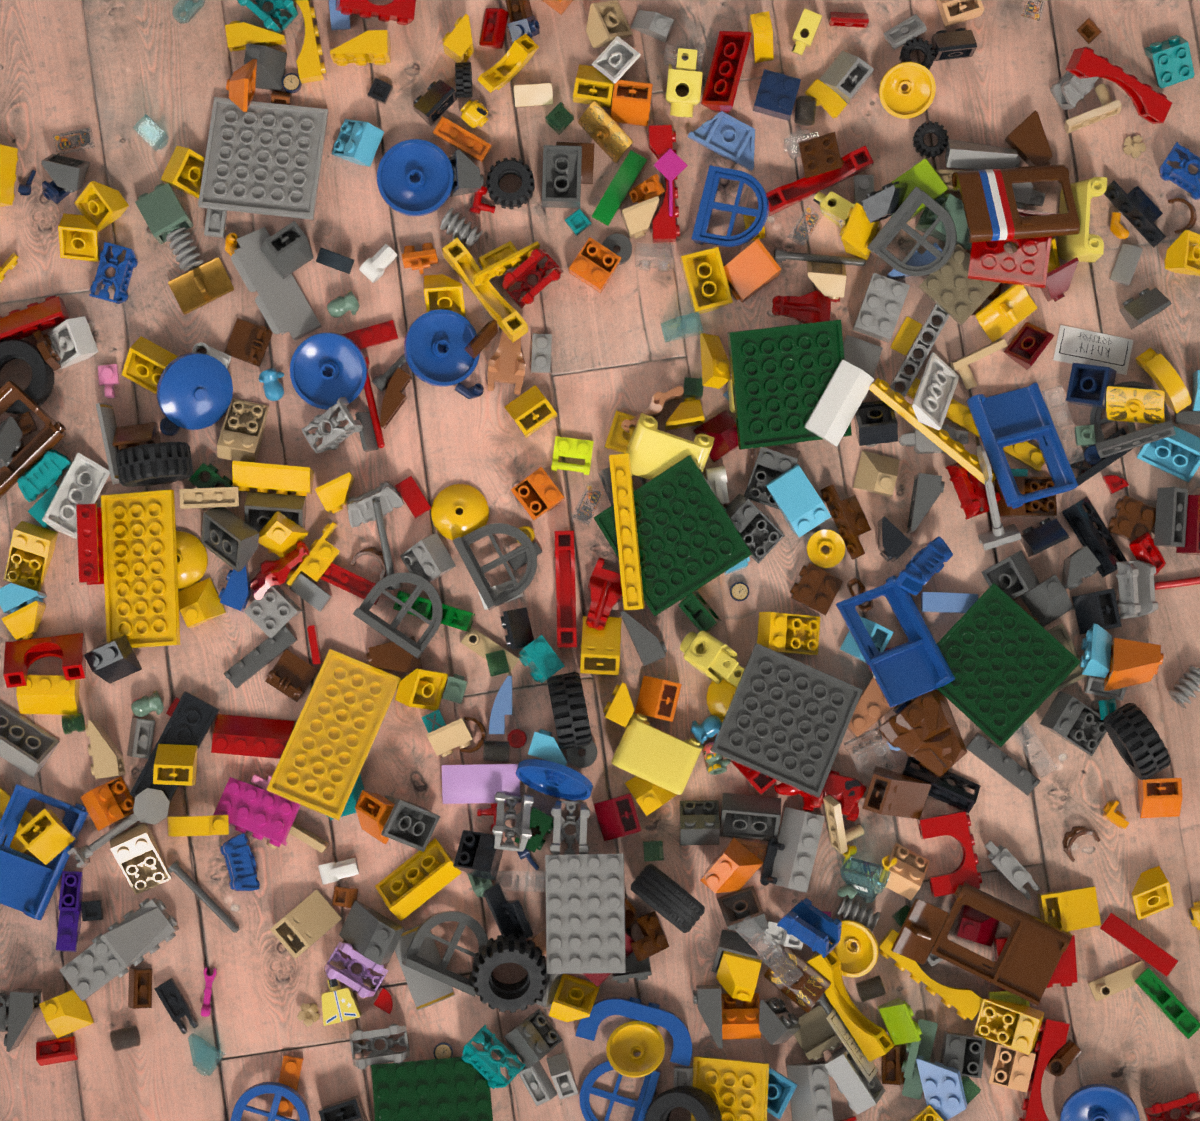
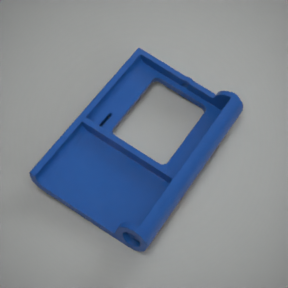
M1037 382L1025 388L990 397L978 394L966 401L1008 507L1015 509L1022 506L1023 503L1064 493L1078 487ZM1036 440L1054 486L1021 494L1004 454L1003 447Z
M896 575L886 579V584L836 603L840 614L890 707L909 701L955 680L951 669L910 593L895 583L898 578ZM880 596L886 597L908 638V642L884 652L877 650L855 608Z
M16 784L0 821V904L22 911L31 918L42 920L62 875V871L70 855L67 852L74 847L87 818L88 811H86L84 805L76 803L74 806ZM31 799H36L64 810L65 815L62 823L76 838L47 865L38 858L10 848L11 841Z

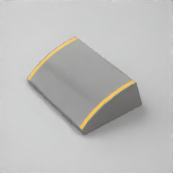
M98 403L96 408L113 485L119 484L116 455L121 450L112 445L117 428L114 409L112 405Z
M420 925L403 931L395 948V953L417 1011L455 995L451 986L402 964L404 956ZM426 936L417 956L440 965L442 960L435 941Z

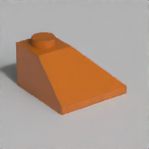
M252 59L237 69L231 79L227 80L226 90H229V99L243 112L248 111L256 92L257 59Z

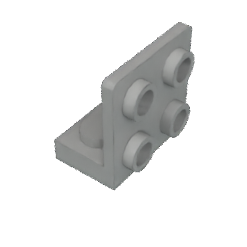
M274 585L268 588L261 600L255 599L244 612L269 638H273L302 609L278 585Z

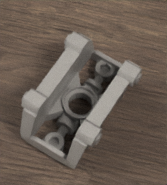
M1066 71L1059 82L1052 85L1050 91L1061 108L1066 110L1076 107L1077 102L1092 90L1099 77L1079 79Z
M345 397L339 398L337 404L328 408L329 410L324 414L315 416L309 425L302 428L304 436L315 453L338 449L339 443L354 432H360L364 428L360 420H353L346 407L349 405V402ZM340 420H348L349 424L345 427H338L341 423ZM326 422L331 426L330 432L325 429ZM318 427L315 433L310 434L308 432ZM318 437H323L322 444L317 447Z
M385 481L371 491L357 497L352 496L348 498L347 508L351 527H358L362 522L364 524L376 520L373 508V500L375 499L380 501L383 517L393 511L394 507H402L404 502L399 492Z
M1141 560L1116 562L1118 567L1116 577L1119 584L1118 607H1120V619L1143 617L1158 610L1154 587L1156 567Z
M496 792L494 797L495 802H497L496 825L492 829V833L495 835L494 848L523 852L528 839L532 837V831L529 827L530 809L534 803L533 796L523 795L518 797L505 795L504 792ZM505 800H506L507 807H509V809L506 810V813L504 812V801H505ZM517 802H521V811L516 815V811L513 808ZM513 820L516 826L510 828L506 826L505 821ZM505 832L507 840L504 845H500L502 834ZM514 835L519 838V847L514 845L512 840Z
M556 801L553 809H551L552 817H554L553 843L550 845L551 853L553 855H560V843L565 839V843H568V848L565 850L564 855H574L575 852L572 849V844H575L576 839L579 843V854H588L589 846L586 844L587 818L590 816V810L587 802ZM562 803L566 804V808L569 811L566 821L561 816ZM577 804H581L580 817L576 821L573 811L576 809ZM573 824L576 827L575 834L567 835L565 833L566 825Z
M391 1024L389 1028L365 1032L357 1029L352 1034H349L353 1065L360 1070L366 1069L368 1065L394 1062L400 1064V1062H404L410 1056L406 1026ZM404 1032V1035L398 1040L388 1038L390 1035ZM382 1039L385 1042L383 1050L375 1048L374 1043L376 1040ZM353 1040H369L368 1042H366V1045L353 1043ZM395 1044H399L400 1046H405L407 1050L395 1052L390 1048H393ZM363 1049H366L367 1052L372 1051L367 1057L355 1058V1054Z

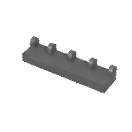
M285 625L273 638L268 637V639L223 674L237 689L294 644L297 639Z
M979 733L973 737L966 747L968 751L1027 796L1041 781Z

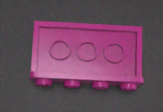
M229 777L213 815H228V823L235 826L234 830L243 834L246 831L253 833L252 837L261 841L263 838L269 839L270 844L280 847L281 844L287 845L286 838L301 805Z

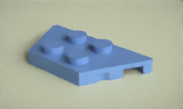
M721 111L714 118L703 123L701 127L689 133L688 138L753 172L755 152L754 128Z
M917 1056L916 1062L927 1106L930 1105L944 1121L964 1111L967 1108V1101L960 1071L953 1067H946L937 1061L932 1063L924 1060L923 1056Z

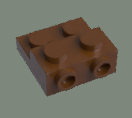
M1126 495L1121 499L1119 498L1115 505V509H1117L1115 517L1112 516L1108 527H1110L1109 533L1132 542L1146 532L1151 534L1156 521V508Z
M811 563L807 566L803 565L799 573L801 579L799 583H794L790 591L793 594L791 598L826 616L843 581Z

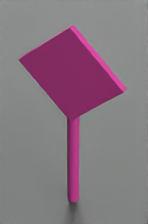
M670 148L653 166L669 181V216H673V180L688 165Z

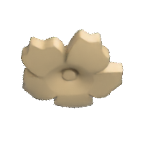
M1138 135L1133 138L1129 136L1125 138L1124 145L1126 147L1123 148L1124 153L1128 156L1131 154L1132 158H1138L1141 152H1145L1147 147L1143 142L1140 143L1142 137Z
M302 1003L300 1006L302 1011L298 1012L297 1018L299 1021L304 1020L303 1024L306 1027L312 1026L313 1022H317L320 1014L315 1013L318 1012L317 1005L311 1003V1005L309 1003Z

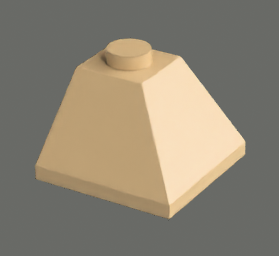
M618 0L598 2L590 5L586 33L593 48L606 47L617 36L625 39L633 35Z
M658 196L622 210V219L630 238L635 237V239L646 235L645 232H648L659 207Z
M807 261V275L822 294L830 299L844 298L847 277L845 265Z
M862 450L853 488L891 497L898 475L900 460Z

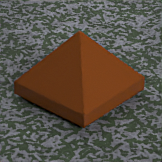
M1090 17L1077 29L1078 33L1088 44L1102 32Z

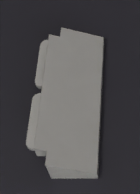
M263 227L236 239L241 248L234 250L235 253L231 256V260L250 292H258L259 296L255 298V302L272 332L283 335L289 331L294 341H297L320 328L321 324L292 273L283 279L260 248L264 241L270 238L268 231Z

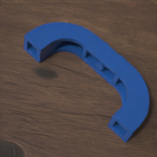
M610 997L595 1002L590 1016L580 1019L575 1034L577 1037L594 1041L600 1023L609 1016L620 1015L665 1028L673 1038L670 1062L689 1067L692 1057V1041L684 1022L674 1013L659 1008L660 1004L654 1002L644 1004L641 1003V999L630 997V999Z

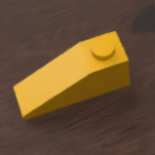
M231 21L230 24L225 25L230 52L246 50L247 44L267 47L287 44L284 35L245 22Z
M701 333L702 385L720 389L730 380L729 359L719 336Z

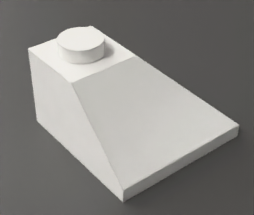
M617 36L592 65L613 83H616L641 55Z

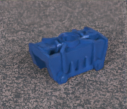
M1176 142L1160 167V177L1164 181L1170 180L1190 193L1192 199L1198 200L1200 199V158L1190 152L1188 148L1186 149ZM1168 160L1171 162L1177 161L1180 163L1179 166L1181 168L1175 169L1166 162ZM1190 164L1198 168L1196 174H1191L1188 171Z
M104 242V248L100 252V263L96 277L90 287V297L116 304L128 300L127 290L133 268H136L138 265V259H136L134 250ZM111 247H112L113 258H110V257H111ZM123 250H126L124 261L118 264L117 256ZM113 267L116 270V274L109 278L105 274L106 270ZM114 283L116 290L113 299H110L108 288L112 287Z
M938 536L909 561L906 569L899 573L895 583L900 588L916 596L922 590V586L935 573H939L944 567L943 563L948 562L953 553L945 541Z
M245 833L234 836L219 848L220 853L224 855L230 889L235 891H254L260 889L259 880L256 879L255 858L250 851L251 848L247 845L248 839Z
M805 898L791 909L778 922L777 926L782 927L787 931L788 935L795 936L801 942L811 947V951H817L825 958L840 941L842 922L837 918L832 919L813 906L812 901Z

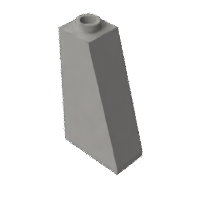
M948 139L945 161L946 167L983 170L1018 167L1020 156H1018L1016 149Z

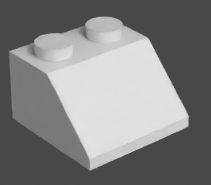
M85 316L67 319L47 333L53 343L51 346L58 352L61 358L59 361L60 369L89 359L99 352Z

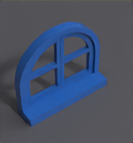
M710 165L691 239L700 245L707 243L734 247L745 244L757 236L764 227L769 212L768 197L759 181L743 171ZM720 178L740 182L734 205L715 202ZM744 183L755 192L758 200V210L739 206ZM713 209L732 212L727 236L707 233ZM737 213L756 217L747 230L738 235L731 236Z
M609 1061L600 1063L588 1073L580 1090V1108L586 1121H599L592 1112L589 1101L590 1094L610 1100L604 1121L609 1120L614 1101L635 1108L631 1121H644L647 1109L653 1099L661 1073L660 1070L656 1069L645 1076L638 1101L617 1095L622 1079L620 1073L613 1093L593 1087L594 1082L602 1074L614 1070Z
M263 1082L248 1088L239 1097L230 1121H241L244 1110L266 1116L268 1121H275V1119L279 1121H298L277 1114L282 1096L295 1106L300 1121H311V1117L305 1100L297 1091L281 1083ZM275 1094L270 1112L247 1105L250 1100L258 1095Z

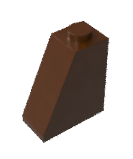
M1035 110L1006 137L1005 141L1013 149L1017 150L1018 155L1028 166L1051 165L1049 161L1053 155L1039 114Z
M414 636L409 637L410 639L416 642ZM394 642L368 648L369 652L366 653L368 663L376 668L411 673L417 668L423 669L420 657L417 659Z

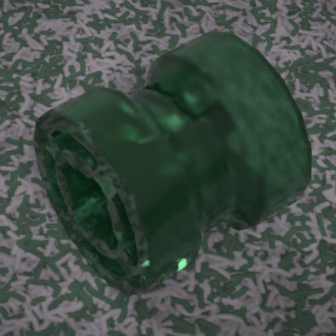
M76 713L74 716H62V728L65 735L72 734L73 731L85 732L83 713Z

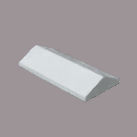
M934 352L929 357L912 407L918 422L940 430L960 376Z
M841 360L804 428L837 447L874 378L862 369L845 360Z
M77 453L42 521L56 531L76 539V505L95 504L110 475V471L82 454Z

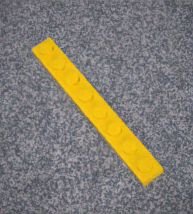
M877 378L869 387L871 392L985 485V478L976 455L970 454L965 450V447L960 442L954 441L944 429L937 430L918 422L912 404H909L902 394L892 390L886 381ZM991 468L992 476H993L991 482L993 483L994 480L996 479V477H995V474H994L993 469Z
M914 379L906 396L914 400L921 380ZM952 399L945 418L980 438L969 408ZM1026 441L1003 447V451L1037 472L1041 470L1045 463L1041 450Z
M630 453L609 455L624 611L645 609Z

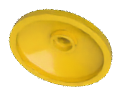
M911 61L898 63L891 67L881 79L879 85L880 102L884 109L894 117L901 119L914 118L925 112L933 102L936 91L935 80L931 72L920 63ZM907 84L906 89L902 90V85Z
M454 484L444 488L436 496L432 504L431 517L437 531L445 538L453 541L485 526L489 518V507L485 497L476 488L466 484ZM458 508L463 509L461 515L456 514Z
M176 531L177 556L180 557V561L177 563L178 589H185L199 582L204 576L208 566V554L205 546L196 536L187 532Z
M741 671L736 673V677L741 676ZM724 678L719 684L712 680L706 695L707 706L711 715L717 716L722 722L737 688Z
M842 920L841 938L838 945L833 949L841 961V973L843 976L852 978L863 976L873 969L878 960L879 949L877 941L872 932L863 924L853 920Z
M630 1021L620 1025L612 1032L607 1042L606 1054L610 1065L621 1075L632 1078L643 1077L652 1073L661 1064L665 1054V1043L661 1033L653 1025L643 1021ZM636 1052L641 1053V1054H640L639 1056H637V1057L634 1056V1054H635Z

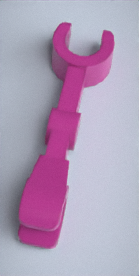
M208 967L203 972L206 984L201 1016L204 1017L210 1016L211 1012L210 1001L212 984L217 975L216 968H214L212 976L207 974Z

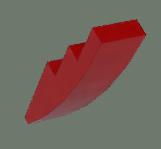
M1110 913L1100 927L1102 931L1166 977L1169 976L1179 962L1113 913Z

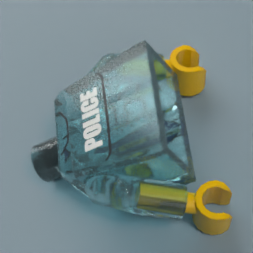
M847 845L848 851L843 853L845 859L842 860L841 877L847 885L854 886L853 888L858 891L856 895L863 897L866 903H871L878 894L883 892L891 873L889 869L896 865L897 858H892L891 862H889L890 855L885 856L882 859V865L884 866L882 869L881 865L851 857L856 854L857 847L855 845Z

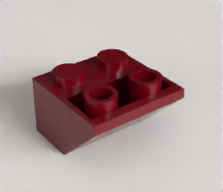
M631 793L593 804L604 841L642 831Z

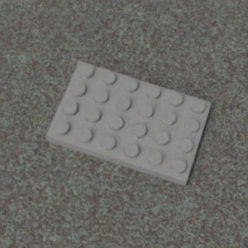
M624 854L545 855L547 974L626 973Z

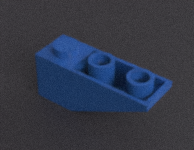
M248 562L240 572H237L235 569L229 571L226 578L228 581L226 588L223 587L219 594L220 603L244 612L251 596Z

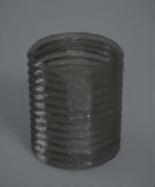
M799 96L796 98L794 119L796 124L810 126L815 123L816 98L812 96Z
M485 740L483 760L508 762L510 742Z
M879 975L855 984L862 1003L886 995Z
M136 1025L110 1032L114 1051L140 1046V1034Z

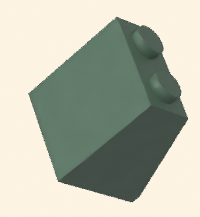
M169 183L159 184L154 188L153 192L149 194L144 193L135 201L153 236L160 244L167 241L166 237L171 232L184 227L187 230L194 226Z
M952 194L940 195L935 201L948 211L955 223L957 231L956 245L959 244L964 249L970 250L972 242L969 243V229L962 200ZM928 207L924 208L916 229L926 233L938 216ZM940 221L930 233V236L946 243L945 226Z

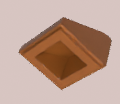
M273 90L271 103L291 105L292 93Z
M335 886L332 905L352 908L354 901L358 897V889Z

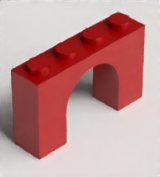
M368 0L336 1V10L341 11V14L352 15L354 13L359 14L361 18L369 19L375 17L382 22H389V20L397 21L399 25L410 24L415 16L416 0H392L387 5H375Z
M75 633L5 642L3 675L7 688L27 686V673L30 665L40 658L49 656L58 657L63 660L62 668L66 681L86 678V659L84 654H86L87 646L84 634Z
M965 811L917 819L921 839L948 835L955 838L963 850L962 862L956 870L928 877L932 896L938 897L954 894L958 885H963L964 882L980 889L982 877L976 868L979 861L977 853H973L972 845H975L973 834L969 832L968 826H971L969 814L966 815Z
M1072 934L1071 941L1066 951L1063 952L1046 988L1053 987V984H1060L1061 987H1070L1072 983H1078L1075 935ZM1008 937L994 938L995 961L998 959Z

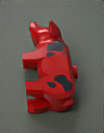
M837 771L829 772L819 798L783 782L779 785H774L777 794L788 796L800 794L804 801L802 810L813 812L814 808H821L822 803L824 804L823 798L830 795L840 803L842 814L848 815L847 820L855 821L858 818L860 811L858 803L864 797L867 789L861 781L840 775Z

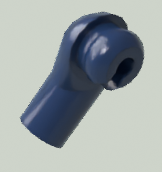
M458 383L455 388L456 392L467 399L480 397L484 390L483 385L480 383L469 388L462 383Z

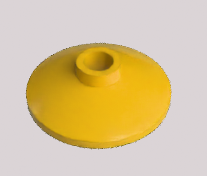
M820 530L810 537L807 543V554L811 562L816 566L831 568L839 564L843 559L845 543L842 537L835 531ZM823 546H827L829 548V551L827 553H824L822 551Z

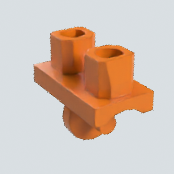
M655 174L633 188L629 195L633 203H641L660 196L665 190L662 187V183L659 182L658 174Z
M424 243L422 245L423 251L415 252L414 246H405L404 254H401L404 268L419 269L421 275L424 274V268H431V264H438L436 249L433 248L432 243Z

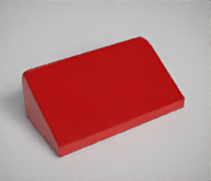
M486 8L480 46L496 49L503 48L509 16L507 11L502 8Z
M830 12V26L866 28L869 23V17L866 13Z
M1146 532L1129 544L1136 560L1150 563L1156 567V574L1154 575H1157L1165 566L1166 562L1157 546L1154 545L1149 532Z
M75 1036L36 1042V1061L40 1066L78 1060Z

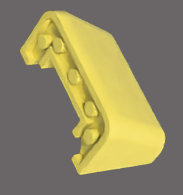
M1094 177L1070 184L1079 218L1080 230L1076 235L1058 236L1057 252L1062 260L1071 261L1077 257L1079 262L1095 263L1103 255L1104 242L1099 235L1089 234L1091 199L1105 193L1107 189L1106 177ZM1061 190L1059 214L1068 213L1063 190Z
M643 413L640 414L626 453H630L631 473L633 475L652 480L689 455H692L703 473L714 443V437L698 434L694 441H690L657 430L658 422L654 417Z
M632 714L611 763L668 791L681 795L703 749V745H700L701 742L694 738L686 739L685 741L650 726L646 716Z

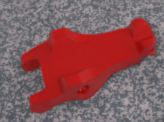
M817 290L802 296L778 295L772 300V313L774 316L796 319L803 324L830 321L831 302H840V297L839 299H830Z
M299 541L296 544L295 550L278 560H265L260 564V571L250 581L251 589L255 590L253 596L256 600H261L271 586L283 584L290 570L298 562H303V555L309 556V550L305 542Z
M600 557L588 584L591 604L586 620L587 627L598 631L604 630L612 608L623 598L621 575L603 569L605 559Z

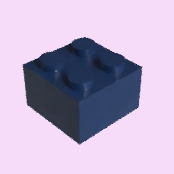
M764 69L753 111L789 121L801 79Z
M1073 363L1066 401L1077 405L1106 408L1107 387H1114L1117 371L1110 367Z

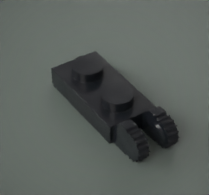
M173 978L154 988L173 1022H176L182 1034L188 1032L187 1027L180 1019L185 1015L193 1028L198 1026L190 1007Z

